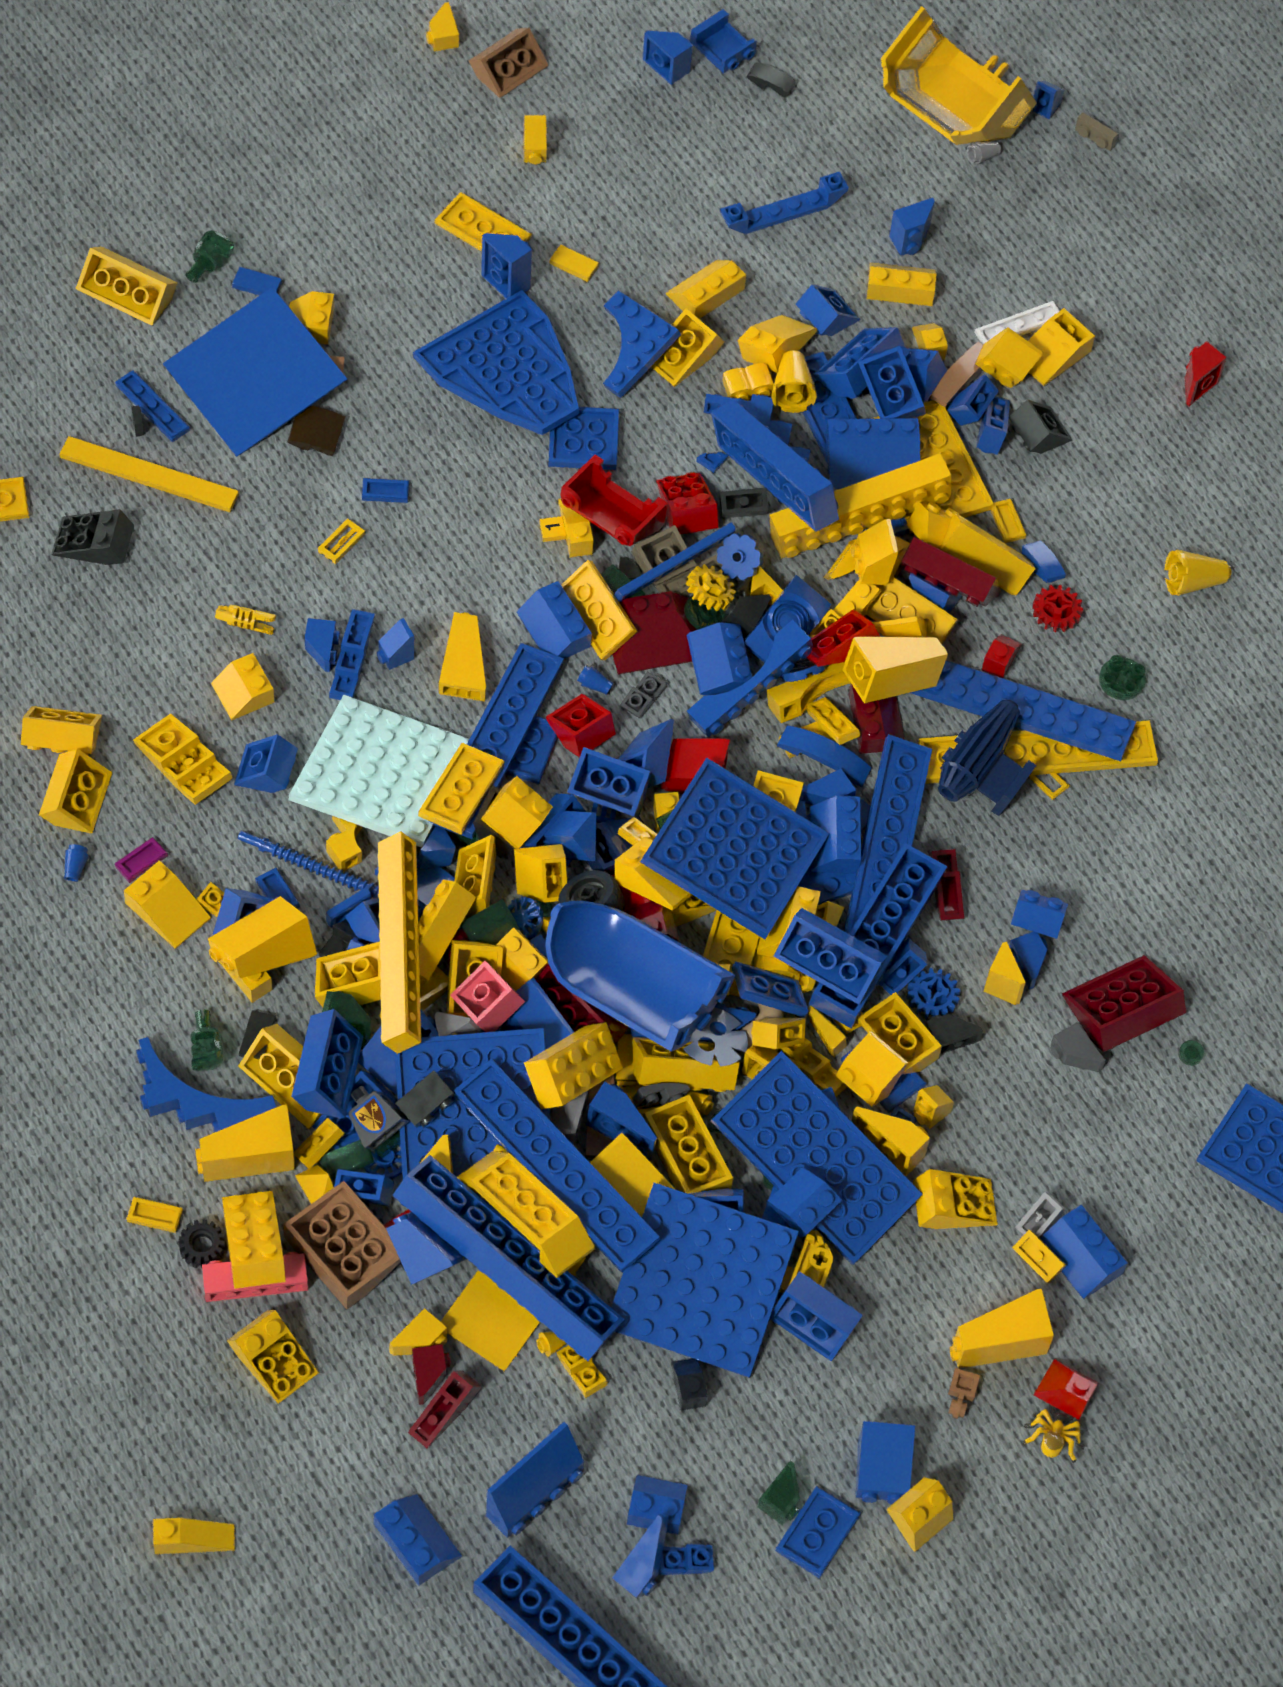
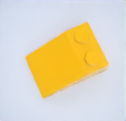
M686 308L672 324V326L679 330L681 335L651 366L674 387L708 362L725 343L713 330Z
M784 315L755 324L738 339L742 358L752 364L766 363L768 370L777 373L783 354L791 350L799 351L817 332V328Z
M643 837L615 859V879L620 886L673 911L692 894L640 863L653 842L652 839Z
M160 860L124 890L125 904L175 949L211 919L179 878Z
M514 927L496 944V946L503 947L501 977L515 991L530 979L534 978L536 980L548 965V959Z
M858 1106L854 1109L851 1122L905 1177L925 1158L930 1137L921 1126H916L911 1121Z

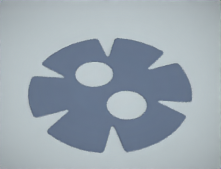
M713 1008L712 1019L701 1031L696 1029L690 1035L691 1040L689 1042L693 1043L686 1046L684 1051L698 1062L710 1066L715 1055L720 1066H728L741 1059L732 1048L746 1052L748 1046L746 1031H731L741 1025V1023L728 1012ZM712 1022H720L725 1025L726 1033L721 1036L715 1035L710 1031L709 1026ZM702 1037L712 1039L715 1043V1048L712 1051L702 1050L698 1045L699 1039Z

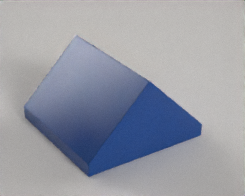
M563 811L544 836L551 845L562 844L566 859L595 861L596 812Z

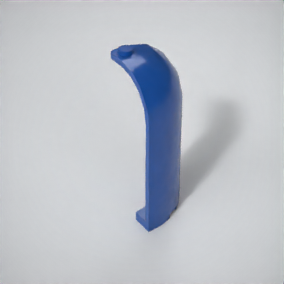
M568 901L557 904L551 911L545 947L548 964L556 979L571 993L669 1051L677 1050L691 1040L690 1035L696 1029L701 1031L712 1019L710 1012L717 1002L722 1004L734 980L735 975L619 909L588 901Z

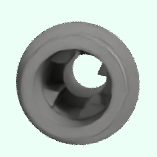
M973 142L967 148L969 161L972 163L976 162V164L999 155L1001 152L998 142Z

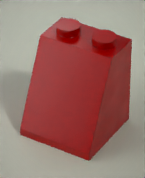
M673 738L668 759L667 776L665 782L661 783V789L684 794L706 758L725 769L730 740Z

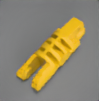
M230 604L229 606L219 605L216 609L215 618L226 621L231 626H238L239 628L272 635L274 628L259 623L258 620L274 622L276 615Z

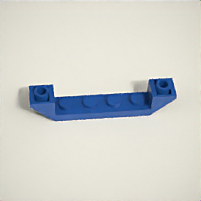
M839 171L820 177L818 189L748 211H744L741 203L721 208L720 213L728 228L748 234L828 209L849 190V187Z

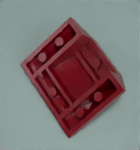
M668 591L627 598L620 602L637 632L612 654L618 675L693 662L687 634L699 629L686 616L685 607L690 598Z

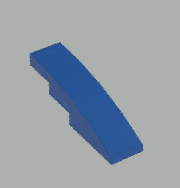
M352 609L341 643V652L336 664L329 698L341 700L343 695L354 698L375 618L374 613Z

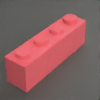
M289 1252L284 1254L286 1282L234 1289L230 1262L211 1261L208 1264L202 1265L205 1300L206 1302L308 1291L304 1253Z

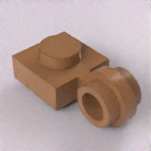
M955 1368L948 1395L958 1397L957 1400L952 1399L948 1414L953 1415V1418L964 1417L967 1403L963 1402V1399L973 1402L980 1375Z

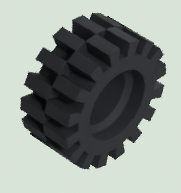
M203 1219V1222L199 1224L198 1220H195L193 1226L188 1223L186 1230L182 1229L181 1236H179V1250L182 1259H185L188 1265L192 1263L194 1268L200 1265L202 1269L204 1264H208L211 1261H220L221 1255L223 1256L225 1253L224 1233H222L219 1226L216 1227L214 1222L211 1221L208 1224L207 1220ZM198 1237H207L211 1240L212 1246L208 1251L197 1252L192 1247L193 1241Z

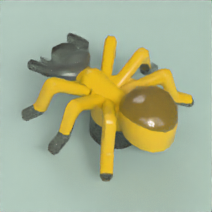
M1052 1405L1050 1406V1413L1055 1422L1052 1421L1046 1409L1042 1410L1039 1414H1032L1035 1420L1032 1423H1025L1024 1428L1032 1429L1038 1423L1042 1424L1045 1428H1037L1031 1437L1023 1441V1444L1026 1445L1033 1442L1040 1433H1044L1041 1441V1450L1046 1456H1058L1063 1449L1064 1443L1067 1442L1069 1444L1068 1454L1072 1462L1075 1463L1076 1457L1073 1453L1074 1440L1067 1436H1075L1076 1445L1084 1450L1085 1445L1081 1443L1080 1437L1084 1432L1080 1430V1423L1076 1421L1064 1426L1063 1424L1072 1421L1074 1417H1068L1069 1414L1065 1412L1064 1414L1060 1413L1058 1408L1054 1411V1406ZM1071 1428H1075V1431H1066Z

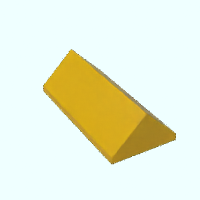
M956 512L953 514L940 550L996 577L1001 589L1016 596L1035 570L1032 562L1020 552Z

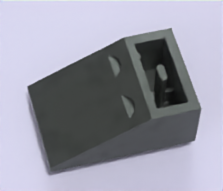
M121 509L64 516L61 519L51 555L105 565L124 563L134 524Z

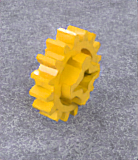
M703 564L702 567L696 566L691 571L686 585L689 586L687 592L693 593L692 599H697L700 606L705 604L708 610L711 607L715 611H718L720 608L724 610L734 599L733 595L736 591L732 589L734 583L728 582L729 576H724L721 569L718 572L715 571L713 565L708 569L706 564Z

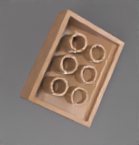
M345 1181L284 1223V1238L297 1253H304L305 1262L346 1310L371 1292L401 1262L386 1228Z

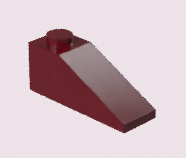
M453 1371L408 1433L428 1449L466 1409L482 1386L465 1371Z

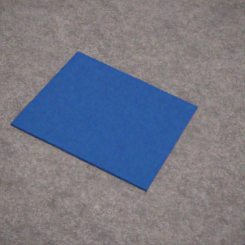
M273 287L162 363L236 457L246 452L348 380Z

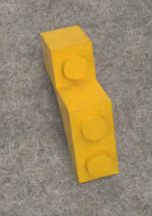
M332 816L333 822L341 833H335L326 840V852L337 868L345 872L362 862V850L355 840L362 826Z

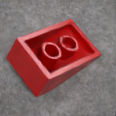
M853 609L811 638L814 647L806 658L818 667L842 663L846 661L854 637H880L871 621Z

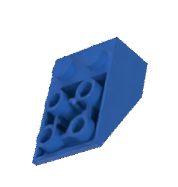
M673 719L640 732L618 759L651 771L648 788L666 780L671 738L673 735Z

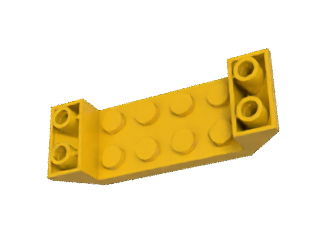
M490 1152L457 1177L473 1192L479 1193L540 1250L539 1262L556 1278L595 1250V1246L579 1217L510 1153Z

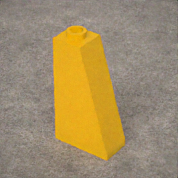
M454 612L439 679V694L485 702L486 682L477 616L466 612Z

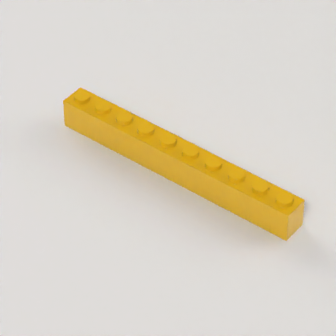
M402 831L378 842L377 856L379 865L381 1040L386 1047L397 1054L421 1043L416 842Z

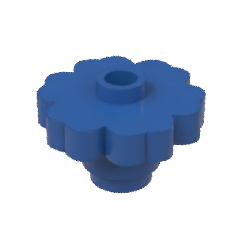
M735 533L725 537L723 540L724 546H720L717 549V562L723 564L721 567L722 573L729 576L730 579L739 578L746 580L755 576L757 573L756 567L763 565L762 558L764 553L758 549L759 541L750 534L742 536L739 533Z

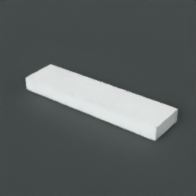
M1054 301L977 328L975 329V334L982 344L1007 327L1022 336L1039 330L1049 318L1059 312V309Z

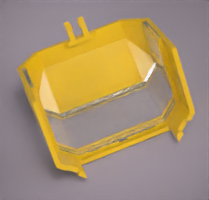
M922 6L881 57L884 76L883 85L890 97L955 145L1010 138L1037 104L1019 76L1010 86L1000 79L1008 70L1009 64L1003 62L993 74L990 71L998 63V56H991L984 66L978 64L943 35L935 21L932 20L926 9Z

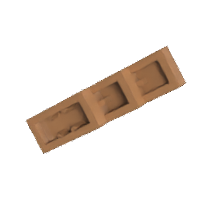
M975 343L946 371L929 398L946 407L953 402L960 392L969 386V383L981 374L982 369L975 363L982 349V343Z

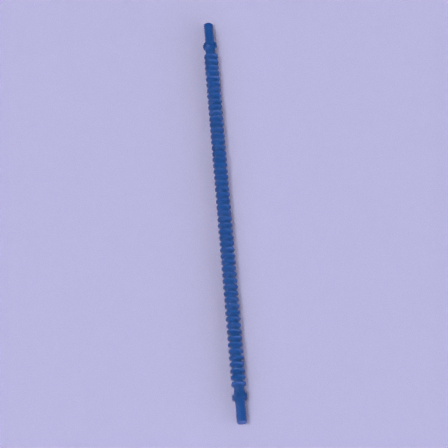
M242 830L238 835V840L258 847V851L270 852L273 857L278 855L279 860L284 858L285 862L291 861L292 865L297 863V867L303 866L304 870L309 868L311 873L316 871V875L322 874L323 878L328 876L330 881L335 879V883L340 881L342 886L347 884L349 889L354 887L355 891L367 887L374 899L378 897L379 885L376 887L374 882L369 884L368 880L362 881L361 877L356 879L354 874L349 876V872L343 873L342 869L337 871V867L330 868V864L325 866L323 861L318 863V859L312 860L311 856L306 858L304 853L299 855L298 851L293 852L292 848L287 850L286 846L280 847L279 843L275 845L265 837L261 839ZM418 906L419 918L423 915L424 910L420 906ZM464 920L458 930L463 929L465 935H469L470 939L475 937L476 942L481 940V943L496 945L502 939L501 935L496 937V933L489 934V930L484 932L482 927L477 929L476 925L472 927L470 922L465 924Z

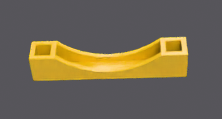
M845 662L829 665L817 675L811 673L803 680L785 682L767 689L768 706L779 722L783 723L801 716L806 710L807 705L822 694L834 688L850 684L851 682L842 670Z

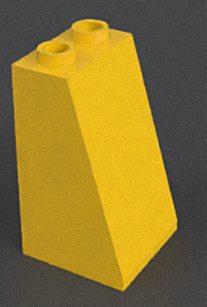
M854 637L842 670L862 701L868 703L935 687L948 653L938 638Z
M281 896L208 938L210 945L209 954L213 961L222 964L227 972H232L239 979L317 955L307 916Z
M281 1105L200 1138V1148L195 1149L198 1174H203L204 1182L294 1170V1154L287 1105Z
M623 1133L617 1136L590 1162L641 1218L654 1183L675 1189Z
M1036 1289L958 1326L956 1335L953 1336V1345L950 1346L951 1360L957 1362L958 1369L1047 1354L1054 1334L1042 1289Z

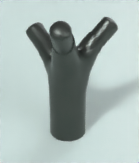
M752 577L740 580L739 584L734 588L735 594L742 592V597L748 596V586Z

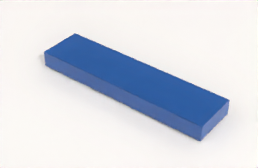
M134 370L115 381L116 386L136 406L139 405L146 417L171 442H174L190 431V427Z

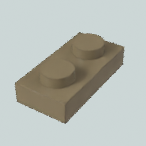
M1083 112L1079 115L1075 130L1082 137H1088L1094 141L1098 147L1111 151L1116 145L1118 133Z

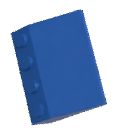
M918 418L828 419L825 436L829 479L835 486V491L920 461Z
M565 1422L560 1424L487 1490L486 1517L507 1538L512 1534L518 1535L527 1525L525 1522L530 1517L537 1518L545 1510L546 1507L544 1505L550 1499L553 1501L557 1500L565 1491L563 1488L569 1482L574 1484L582 1477L584 1460Z

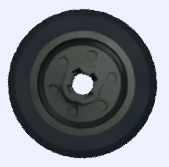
M599 870L583 872L573 877L562 888L558 898V904L568 901H588L600 903L621 911L624 910L625 898L616 879L611 874Z

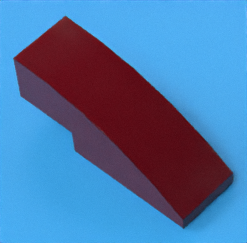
M956 849L931 851L929 854L931 858L947 866L942 880L934 891L940 921L964 919Z

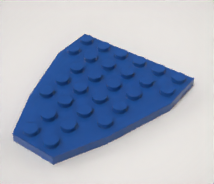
M523 290L413 352V358L439 386L500 419L538 434L544 435L579 414L571 371L548 316Z

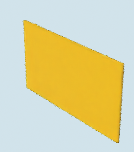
M586 1258L581 1259L567 1271L575 1276V1273ZM479 1270L440 1321L447 1327V1334L503 1371L517 1357L518 1352L540 1323L533 1314L519 1305L513 1297L499 1288L493 1280Z

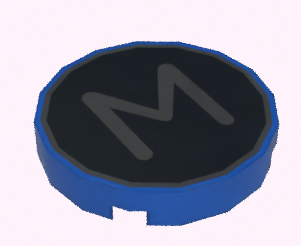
M806 658L797 661L793 669L787 674L783 673L781 677L786 682L803 680L811 673L813 675L821 673L826 669V665L818 667Z

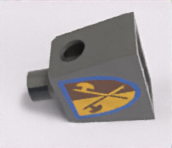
M361 1086L351 1093L357 1105L349 1111V1116L364 1148L375 1150L410 1121L381 1092L374 1091L369 1095L364 1086Z

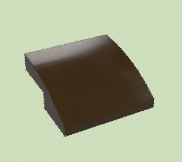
M309 406L295 416L287 443L302 450L308 451L312 448L332 456L335 452L346 416L324 408Z

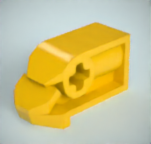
M810 1231L807 1234L789 1285L800 1271L825 1288L831 1271L833 1256L827 1243L824 1244L818 1231ZM819 1258L823 1259L821 1265L816 1264Z

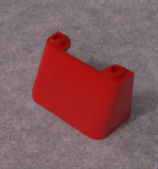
M596 454L561 487V501L565 507L571 508L617 539L622 545L632 546L658 532L665 523L668 502L660 497L653 503L650 498L645 502L641 501L611 481L612 473L609 471L605 473L602 468L604 460Z

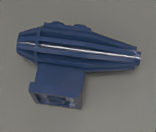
M1001 700L974 725H971L967 732L961 730L954 740L957 743L954 749L949 747L942 757L945 762L940 767L941 774L938 784V791L944 798L957 802L978 790L996 803L991 812L998 816L1014 798L1036 767L1034 763L1028 760L1022 768L1003 754L1020 715L1019 707L1014 701Z

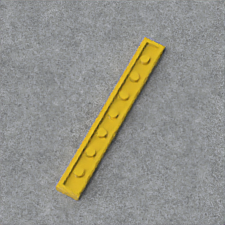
M68 436L59 453L62 459L229 513L239 496L238 490Z

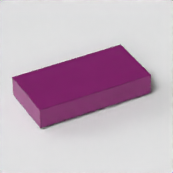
M152 837L114 863V866L130 883L159 860L162 861L168 857V853Z

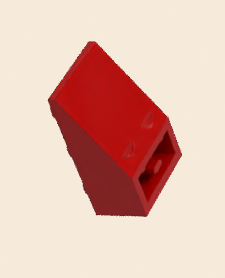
M689 472L676 477L666 476L663 479L656 480L661 498L668 502L666 517L669 527L675 525L680 535L718 528L717 503L700 472Z

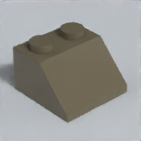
M674 525L635 544L631 553L644 574L687 549V546ZM694 559L655 581L653 584L657 586L696 567Z

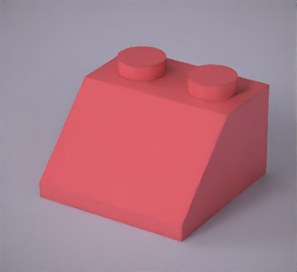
M486 961L450 994L484 1032H495L525 1002Z

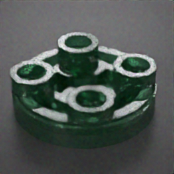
M1120 655L1112 656L1102 666L1099 673V684L1102 690L1108 696L1118 700H1130L1137 697L1143 691L1146 682L1145 667L1134 660L1121 657Z

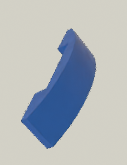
M787 725L777 744L778 747L796 756L802 753L836 771L842 769L850 782L860 787L863 786L871 770V767L864 760L847 748L822 735L802 728Z

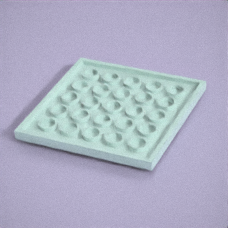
M343 695L289 794V800L388 836L402 831L416 842V846L422 848L435 825L419 817L418 811L460 744H467L469 739Z

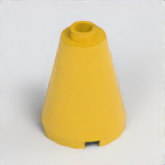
M795 350L787 351L783 354L771 392L773 404L780 406L784 412H803L807 410V406L810 404L813 406L817 398L816 389L804 355Z
M1179 549L1170 551L1166 558L1164 571H1168L1169 579L1165 578L1171 595H1183L1226 583L1231 577V567L1224 560Z

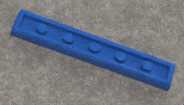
M732 522L620 587L614 594L618 602H622L720 544L725 537H729L736 531L735 526Z

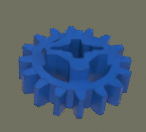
M929 968L927 974L921 970L919 977L915 976L911 981L912 983L908 984L907 999L911 1000L910 1008L917 1007V1015L921 1012L925 1013L924 1019H927L929 1015L936 1016L941 1014L944 1016L948 1014V1011L953 1013L955 1005H958L960 999L958 997L960 989L956 988L957 980L950 981L951 974L942 975V969L934 973L933 969ZM934 988H936V994L933 996V999H931V992H933Z

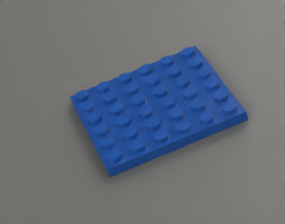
M706 758L640 863L753 933L766 939L829 833Z
M544 1028L421 1037L420 1044L398 1054L395 1052L397 1098L400 1100L433 1070L453 1092V1090L492 1059L551 1121L550 1108H540L524 1062L546 1050ZM454 1096L452 1097L454 1102L444 1111L441 1109L437 1110L433 1114L435 1118L427 1126L422 1127L420 1125L417 1128L409 1121L400 1129L403 1180L407 1174L420 1164L442 1135L450 1136L453 1175L456 1177L490 1152H493L497 1144H501L469 1109Z
M654 1183L642 1219L658 1234L660 1240L622 1274L611 1308L625 1320L615 1332L750 1378L799 1231Z

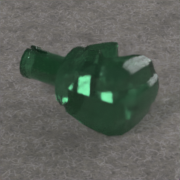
M212 230L205 232L193 254L195 263L185 274L187 279L197 283L205 271L213 272L216 268L223 267L222 257L229 258L232 255L234 249L233 242L219 232Z
M198 1010L194 1014L197 1029L190 1035L191 1042L194 1044L191 1047V1067L195 1071L213 1070L223 1062L221 1036L219 1030L211 1027L210 1011L204 1010V1019H202L201 1010Z

